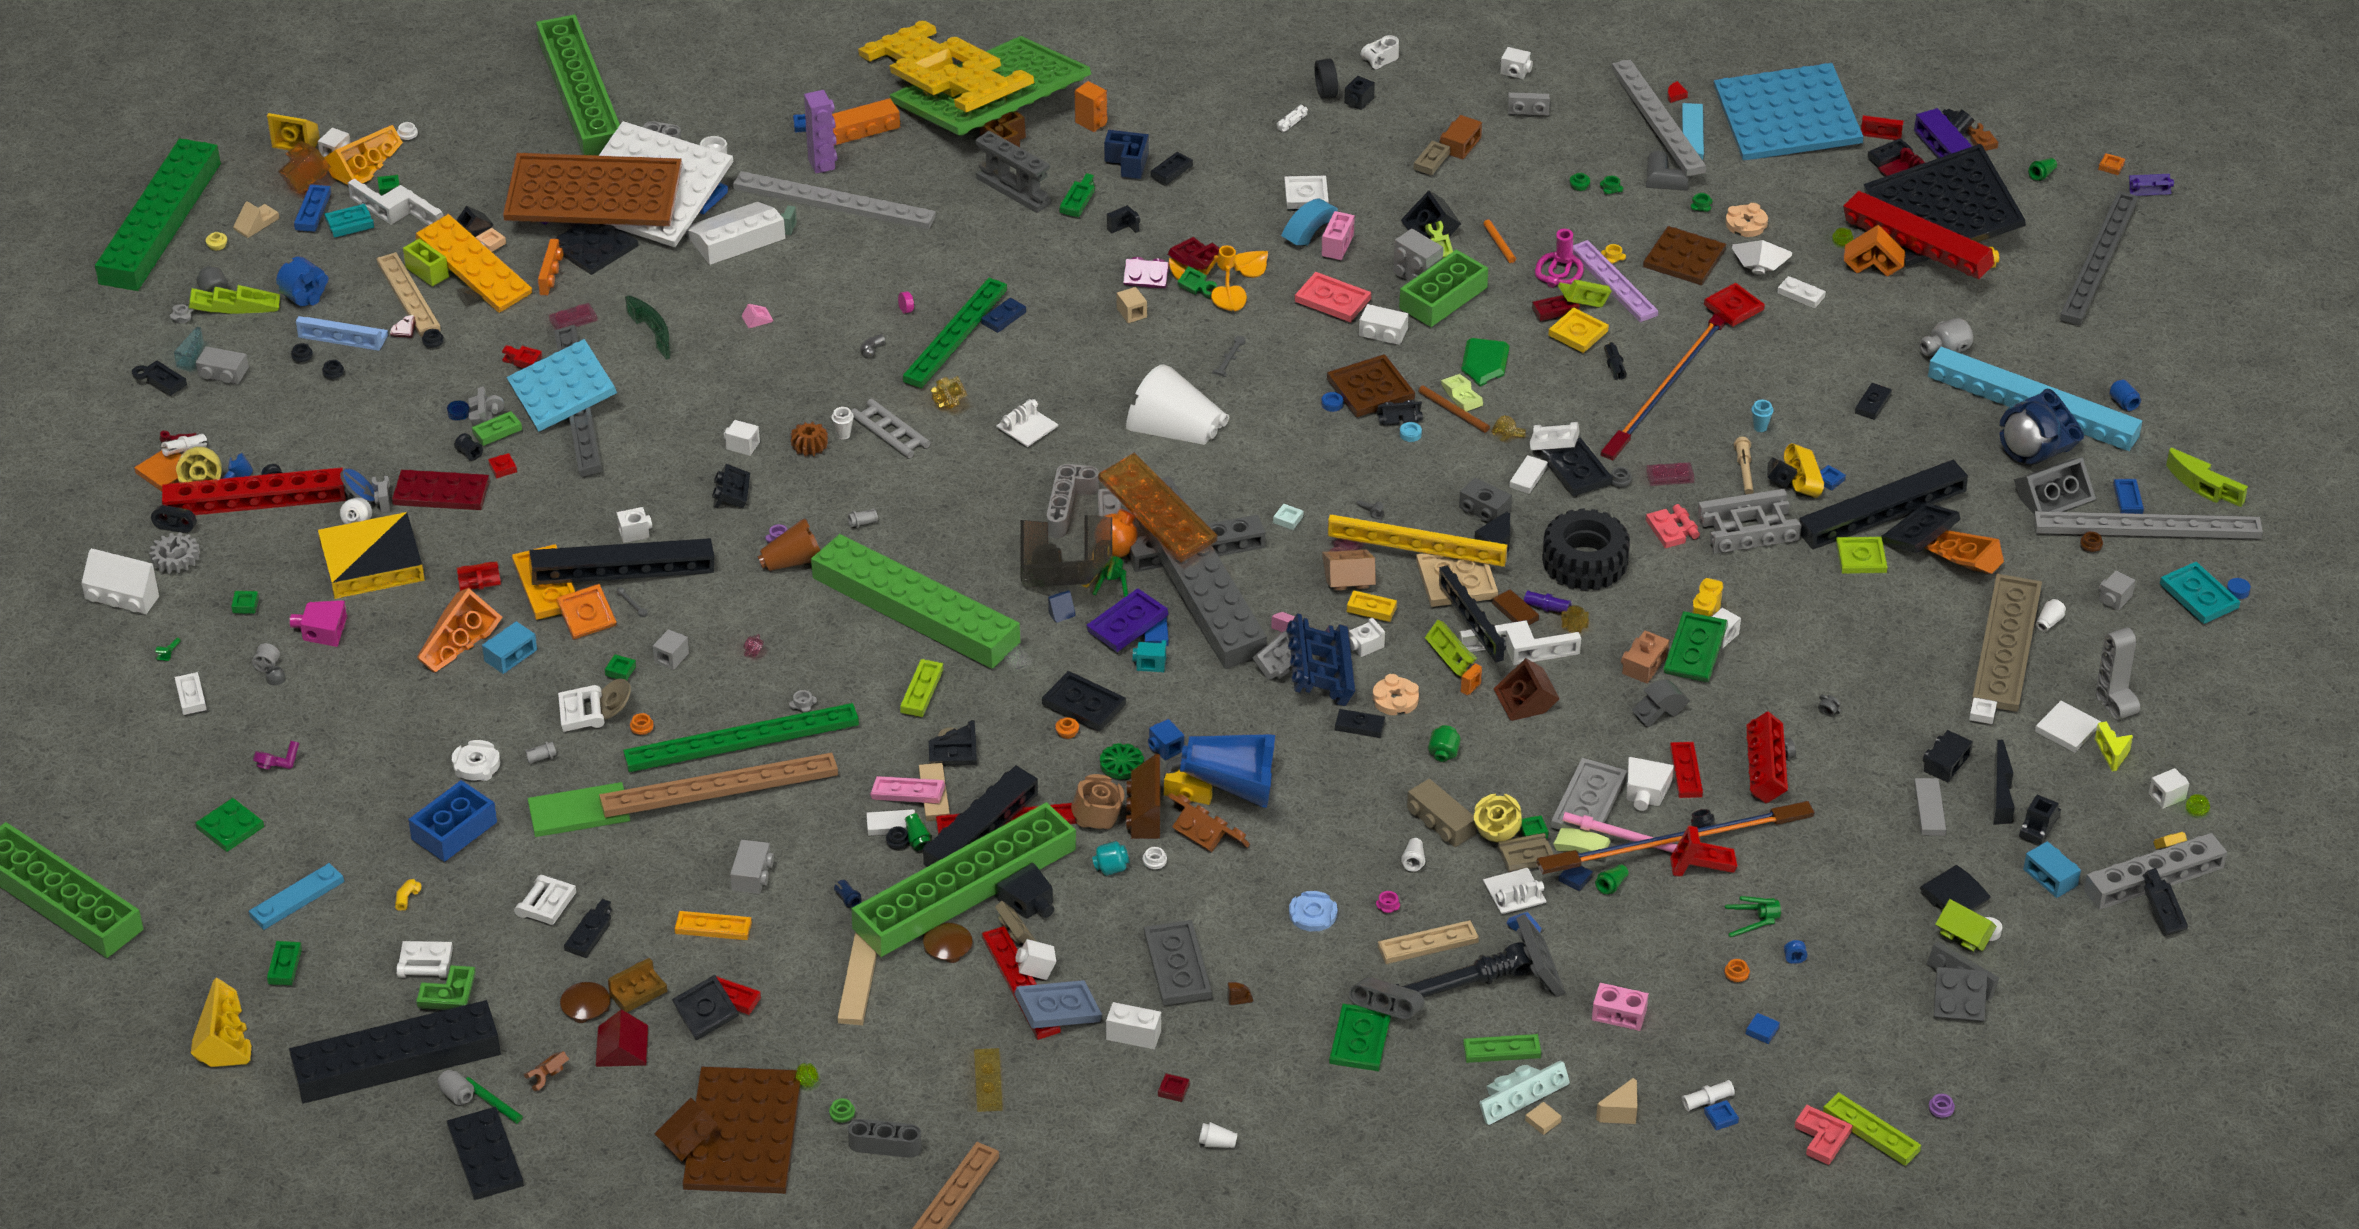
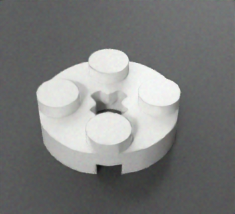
M483 740L469 741L468 745L463 748L460 745L452 754V765L455 775L467 780L487 781L491 779L492 774L500 766L498 750L494 749L492 743ZM476 758H479V759H480V761L472 762V761H475Z

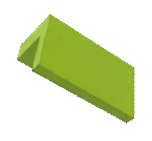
M1575 279L1572 284L1559 283L1558 285L1567 301L1600 308L1603 307L1612 292L1609 286Z

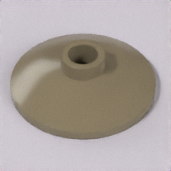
M616 679L602 689L600 707L604 720L615 716L625 707L631 693L630 683L625 679Z

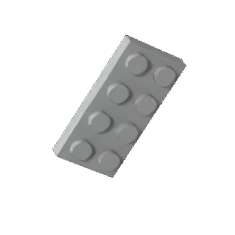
M1582 758L1551 820V828L1558 830L1561 828L1580 829L1578 825L1562 821L1564 812L1582 817L1587 815L1593 817L1595 821L1605 823L1627 777V770ZM1590 829V832L1600 834L1599 831Z

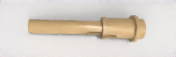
M1739 437L1735 440L1733 446L1737 452V462L1741 465L1745 494H1753L1749 464L1752 460L1750 455L1751 442L1746 437Z

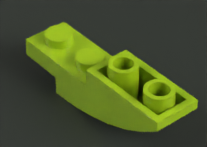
M2172 447L2169 449L2166 463L2167 468L2192 491L2215 503L2220 499L2239 507L2245 503L2248 486L2211 471V464Z

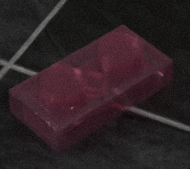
M586 303L550 314L549 321L554 329L557 330L574 324L576 327L595 322L597 321V315L591 305Z
M1690 462L1647 465L1646 473L1650 486L1694 483V473Z

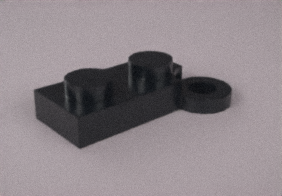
M158 360L149 366L140 365L132 369L134 379L143 380L147 378L149 383L170 396L187 385L186 378Z

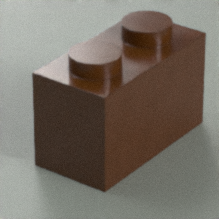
M690 1097L654 1134L682 1161L718 1124Z

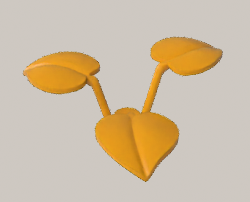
M1225 245L1220 247L1218 256H1214V260L1207 269H1194L1208 275L1217 263L1221 270L1226 271V287H1216L1212 291L1211 299L1216 306L1222 309L1238 311L1245 306L1247 295L1242 287L1229 286L1230 269L1234 267L1235 271H1240L1245 277H1259L1266 270L1268 251H1251L1236 255V250L1232 246ZM1169 258L1170 270L1173 276L1179 280L1188 266L1173 258Z

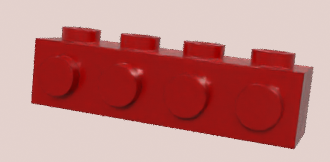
M1767 711L1746 724L1750 791L1754 797L1761 799L1764 803H1769L1788 791L1783 722Z

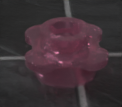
M760 634L748 637L743 646L746 649L744 651L745 656L750 654L755 657L760 652L764 643L763 640L759 639Z

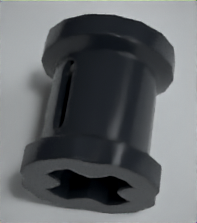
M463 433L456 438L454 448L459 452H463L468 460L474 461L482 455V445L474 442L469 434Z

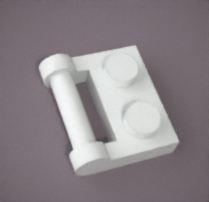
M1571 422L1570 425L1547 427L1534 425V432L1530 440L1531 450L1575 447L1579 436L1578 422Z
M592 685L558 693L563 732L588 726L599 728L604 725V716L601 714L600 707L602 693L599 686ZM587 698L591 700L592 714L585 715L584 699Z
M539 875L535 879V885L522 903L517 904L514 912L519 917H529L553 925L576 894V886ZM542 890H546L535 906H532Z
M403 941L399 963L397 964V977L406 978V975L448 978L453 950L452 942Z

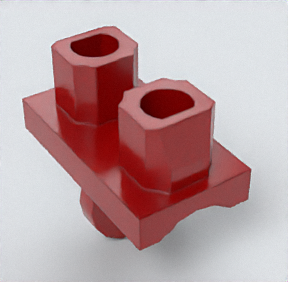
M497 561L457 568L460 591L467 588L484 590V587L501 585Z

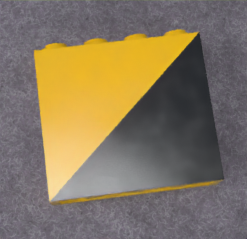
M407 512L318 530L320 547L323 549L334 599L425 581L421 558Z

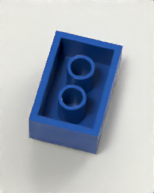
M460 780L409 818L408 821L411 839L445 862L496 824L497 817L495 803Z

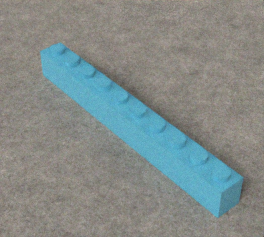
M1940 347L1930 360L1928 377L2008 407L2040 394L2044 389H2051L2064 402L2078 422L2084 435L2118 448L2130 451L2140 436L2142 420L1947 348Z

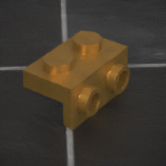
M650 958L638 962L634 966L616 973L608 979L610 997L625 1012H629L668 992L667 984L654 971L653 961Z

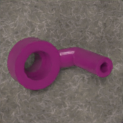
M290 740L286 758L255 751L253 761L257 762V767L270 769L271 766L291 769L295 762L299 742Z

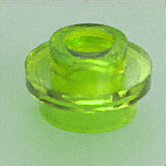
M1838 228L1832 236L1833 242L1840 246H1845L1854 239L1851 230L1848 228Z
M2194 794L2186 801V810L2192 815L2204 816L2210 810L2209 801L2204 795Z
M802 1063L797 1067L796 1078L800 1084L806 1088L814 1086L815 1082L819 1079L815 1066L811 1063Z

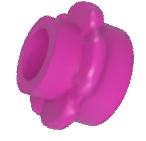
M1384 891L1379 895L1376 906L1384 913H1392L1400 908V903L1396 893Z

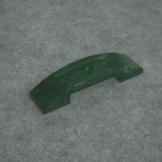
M626 296L627 314L636 324L645 322L655 334L657 350L666 360L670 359L669 331L662 316L646 302L633 296Z

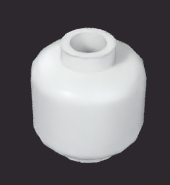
M359 497L347 500L340 509V517L344 524L369 520L372 516L370 504L367 500Z

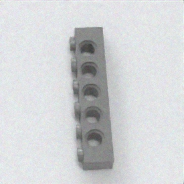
M2212 833L2198 836L2192 840L2177 843L2174 846L2156 850L2153 853L2135 857L2132 860L2114 864L2108 868L2093 871L2087 874L2084 891L2096 907L2101 910L2145 895L2144 886L2146 884L2143 874L2147 870L2157 868L2161 880L2165 879L2172 886L2223 869L2227 851Z

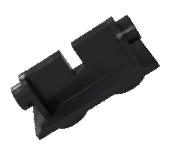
M1408 400L1395 404L1393 402H1385L1382 405H1378L1376 415L1378 416L1379 424H1383V426L1399 424V417H1402L1403 424L1407 422L1419 423V420H1423V414L1420 412L1422 401Z

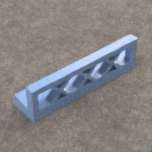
M301 316L296 320L299 338L379 351L388 336V330Z

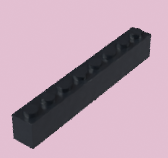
M1954 459L1800 517V536L1812 550L1836 542L1837 537H1849L1914 512L1925 502L1935 504L1967 491L1968 475Z
M711 538L529 550V570L532 585L714 573L715 556Z

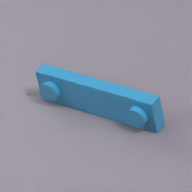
M328 863L249 910V916L265 930L344 882L343 875Z

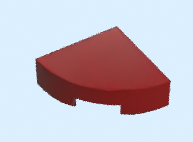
M1676 81L1669 86L1667 99L1672 103L1688 98V91Z

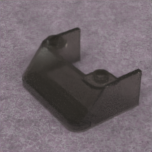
M1084 515V560L1062 562V553L1059 546L1048 544V522L1020 520V579L1025 587L1042 588L1087 585L1111 559L1112 517Z

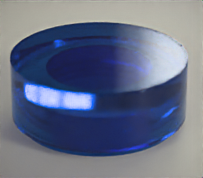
M457 400L448 404V417L457 421L467 418L470 413L468 403Z

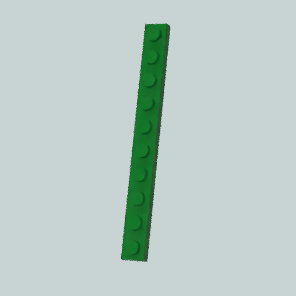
M850 703L624 749L623 754L628 772L858 726L859 718L854 704Z

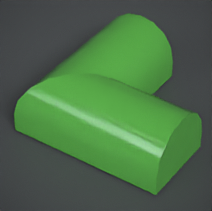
M451 965L446 984L421 982L416 1001L417 1007L420 1009L447 1010L468 1005L476 972L475 967Z

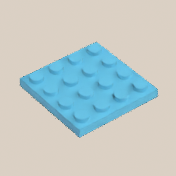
M585 339L507 377L510 386L538 432L617 393L615 386Z

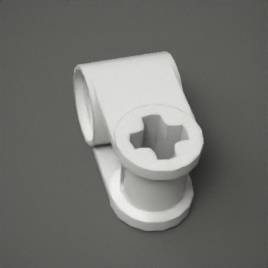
M1392 35L1384 36L1382 39L1364 46L1360 56L1363 60H1368L1374 69L1381 68L1399 58V39Z

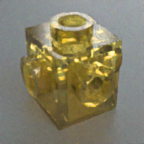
M946 376L936 381L937 386L930 389L932 399L940 409L945 406L951 409L961 404L959 400L967 396L958 376L948 379Z

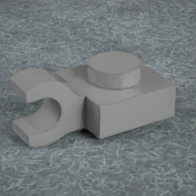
M384 476L383 482H377L376 477H373L372 486L375 490V505L380 504L381 513L390 512L389 478Z

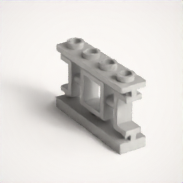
M1785 489L1699 502L1697 514L1699 523L1702 524V527L1714 526L1716 530L1710 534V544L1713 545L1712 551L1714 554L1792 542L1800 539V522L1797 519L1786 520L1783 515L1789 512V502L1786 501L1787 493ZM1766 513H1772V514H1773V515L1765 516ZM1757 519L1759 525L1743 527L1740 521ZM1722 520H1730V522L1722 523Z

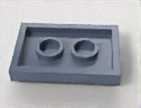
M1085 980L1017 986L1015 990V996L1031 1028L1100 1022L1102 1013Z

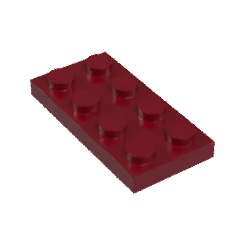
M401 469L392 502L393 505L481 510L490 481L489 475Z

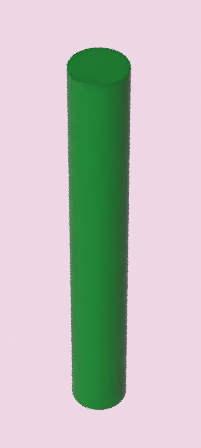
M470 1077L466 1078L474 1086V1094L492 1107H496L499 1112L516 1124L522 1121L523 1116Z

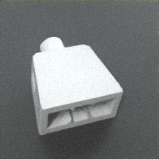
M1629 757L1626 799L1634 801V807L1640 811L1646 810L1648 805L1659 806L1672 783L1674 765Z

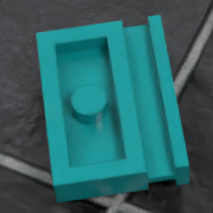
M365 204L325 213V220L334 238L374 228V221L371 219Z

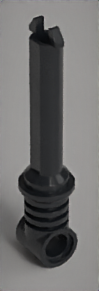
M1518 942L1506 947L1503 954L1499 952L1497 955L1492 954L1491 957L1479 955L1472 965L1401 987L1415 990L1424 998L1476 981L1490 985L1497 977L1502 978L1503 976H1508V974L1516 977L1523 976L1532 971L1530 965L1533 964V961L1529 960L1524 951L1525 943Z

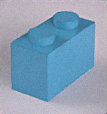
M517 621L482 645L484 661L504 674L537 651L535 633Z
M2048 841L2026 853L2023 870L2056 898L2078 886L2081 869Z

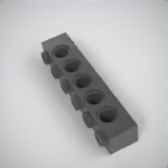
M1258 514L1200 525L1218 557L1265 548L1266 532ZM1146 535L1138 537L1128 554L1134 572L1164 567Z

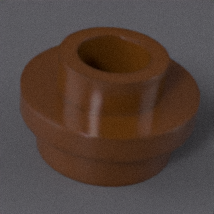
M2090 531L2082 536L2080 545L2086 551L2096 552L2102 549L2103 540L2099 533Z

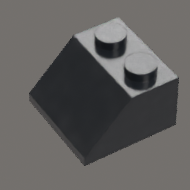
M1430 190L1401 219L1408 231L1414 229L1429 239H1432L1431 235L1425 229L1428 224H1431L1432 229L1436 231V222L1441 221L1443 224L1442 235L1448 234L1449 237L1461 225V222L1445 200Z

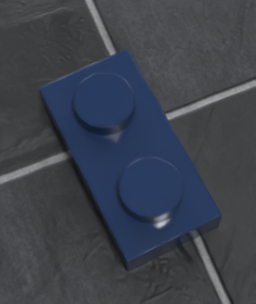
M1010 297L982 317V324L998 333L1025 314L1026 306Z

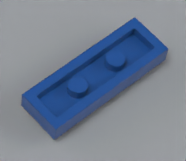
M310 184L294 222L295 230L316 231L331 195V186Z

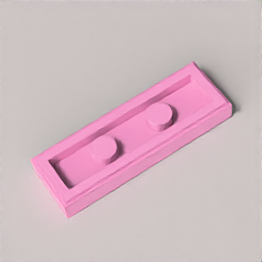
M877 776L870 795L874 800L940 803L945 789L944 780Z

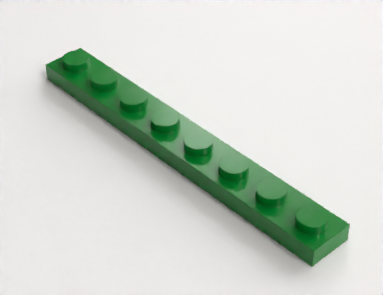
M988 278L903 374V382L923 388L978 325L982 317L1005 294L1007 284Z

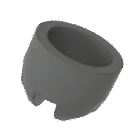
M271 666L266 671V681L268 684L276 686L285 681V674L281 667Z

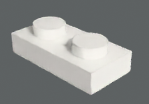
M1788 276L1778 287L1777 293L1816 308L1825 298L1826 291Z
M198 672L175 677L183 715L207 710Z

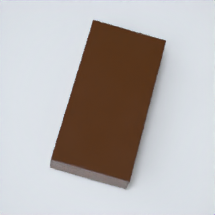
M1511 589L1494 597L1492 600V604L1513 623L1527 621L1529 626L1539 620V614Z

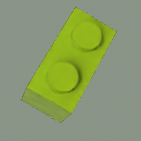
M420 238L403 247L405 267L429 285L434 286L449 277L446 257Z
M1949 899L1935 924L1941 929V935L1950 940H1953L1954 937L1962 941L1961 945L1973 952L1975 948L1983 952L1997 927L1991 920Z

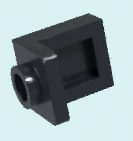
M1128 205L1107 213V230L1111 234L1130 227L1135 233L1139 232L1140 216Z
M1772 457L1768 462L1767 478L1785 488L1797 475L1796 468Z

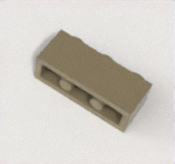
M1431 779L1408 791L1407 808L1410 813L1418 816L1428 828L1436 831L1445 842H1449L1453 847H1457L1476 835L1477 828L1474 823V815Z

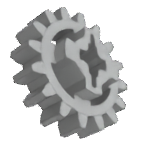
M181 532L176 536L170 533L169 537L161 536V541L155 540V546H150L151 562H153L154 568L159 567L160 572L167 569L169 574L172 570L180 573V569L189 570L188 565L195 566V560L200 559L199 544H197L195 538L191 539L189 534L183 537Z

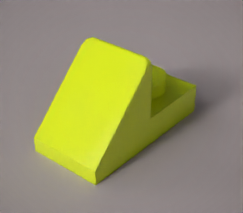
M2107 721L2097 724L2095 741L2110 769L2117 771L2130 752L2133 736L2116 737L2115 732L2110 729Z

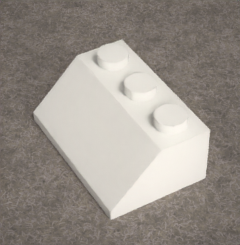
M90 549L82 579L85 599L112 607L127 609L132 612L147 614L159 597L153 564Z

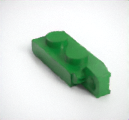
M1086 173L1081 182L1075 181L1059 207L1060 213L1080 217L1094 193V175Z

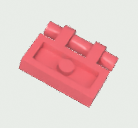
M1679 504L1673 506V514H1670L1667 509L1646 514V522L1664 548L1685 543L1686 536L1688 535L1692 539H1697L1700 536L1698 526L1689 519V513ZM1681 522L1683 526L1679 527L1677 523Z

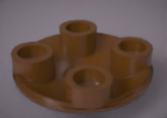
M942 923L925 934L923 939L924 951L937 959L956 963L960 960V957L964 956L971 949L972 935L965 927L959 924Z
M581 982L570 986L564 991L560 999V1006L562 1011L567 1016L573 1018L575 1022L585 1023L587 1020L596 1018L610 1009V995L607 989L598 983Z

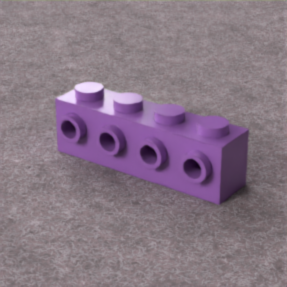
M824 90L804 94L808 160L815 174L834 170L835 161H837V153L834 149V145L837 142L833 132V128L836 125L832 116V112L835 111L832 99L829 100Z

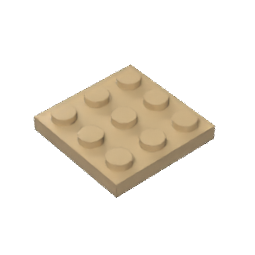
M1428 553L1416 554V562L1431 607L1452 604L1439 586V567L1446 565L1449 566L1453 573L1457 574L1460 583L1466 586L1468 594L1476 601L1490 600L1498 596V590L1489 564Z

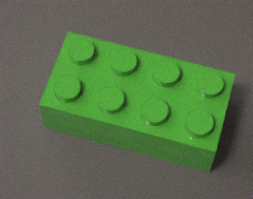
M1456 249L1400 288L1399 308L1432 327L1487 288L1488 267Z

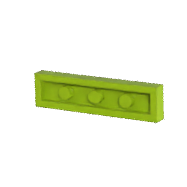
M1839 1092L1823 1107L1824 1113L1853 1125L1852 1132L1904 1166L1921 1151V1144Z

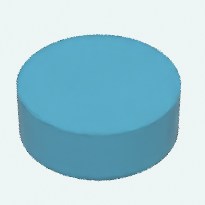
M1407 422L1401 425L1400 437L1404 441L1415 442L1421 438L1422 428L1417 423Z

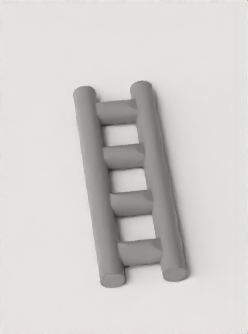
M873 399L867 401L869 408L860 412L856 408L851 410L853 418L907 458L913 457L914 451L912 449L921 445L924 448H928L931 444V441ZM876 413L883 417L877 422L869 419V417ZM893 424L898 429L888 433L883 428ZM905 434L912 438L905 444L898 440V438Z

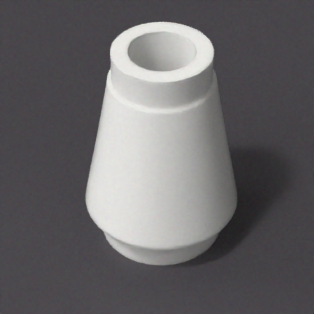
M847 407L836 408L832 414L837 437L843 440L850 437L854 417L851 410Z
M2056 599L2046 602L2035 624L2036 628L2047 632L2065 616L2066 608L2064 604Z
M1418 838L1409 840L1401 858L1405 869L1411 872L1420 870L1425 864L1423 842Z
M1211 1122L1209 1124L1203 1123L1199 1143L1205 1144L1204 1147L1234 1148L1237 1133H1233Z

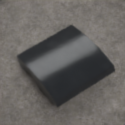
M1958 865L1953 866L1920 887V890L1934 907L1939 905L1942 910H1944L1949 899L1970 910H1974L1991 898L1987 891Z

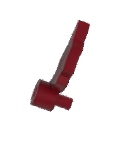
M163 430L160 432L159 440L163 443L177 440L181 436H195L196 433L177 434L175 436Z

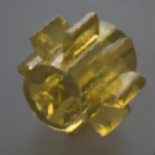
M1577 605L1570 606L1567 612L1562 611L1561 627H1566L1569 633H1581L1583 628H1588L1589 612H1584V609Z

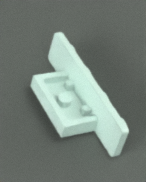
M1558 1061L1543 1070H1538L1529 1065H1522L1509 1075L1497 1077L1495 1082L1486 1086L1490 1096L1479 1103L1485 1123L1490 1125L1567 1086L1570 1081L1564 1062Z

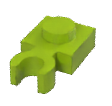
M1436 222V231L1432 229L1431 224L1426 225L1425 229L1431 235V240L1443 247V258L1452 253L1453 249L1449 235H1442V222Z

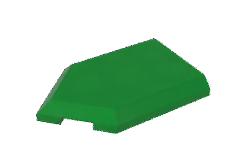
M1478 338L1468 339L1461 371L1466 375H1470L1479 387L1487 384V381L1493 378L1498 379L1504 376L1510 345L1504 341Z

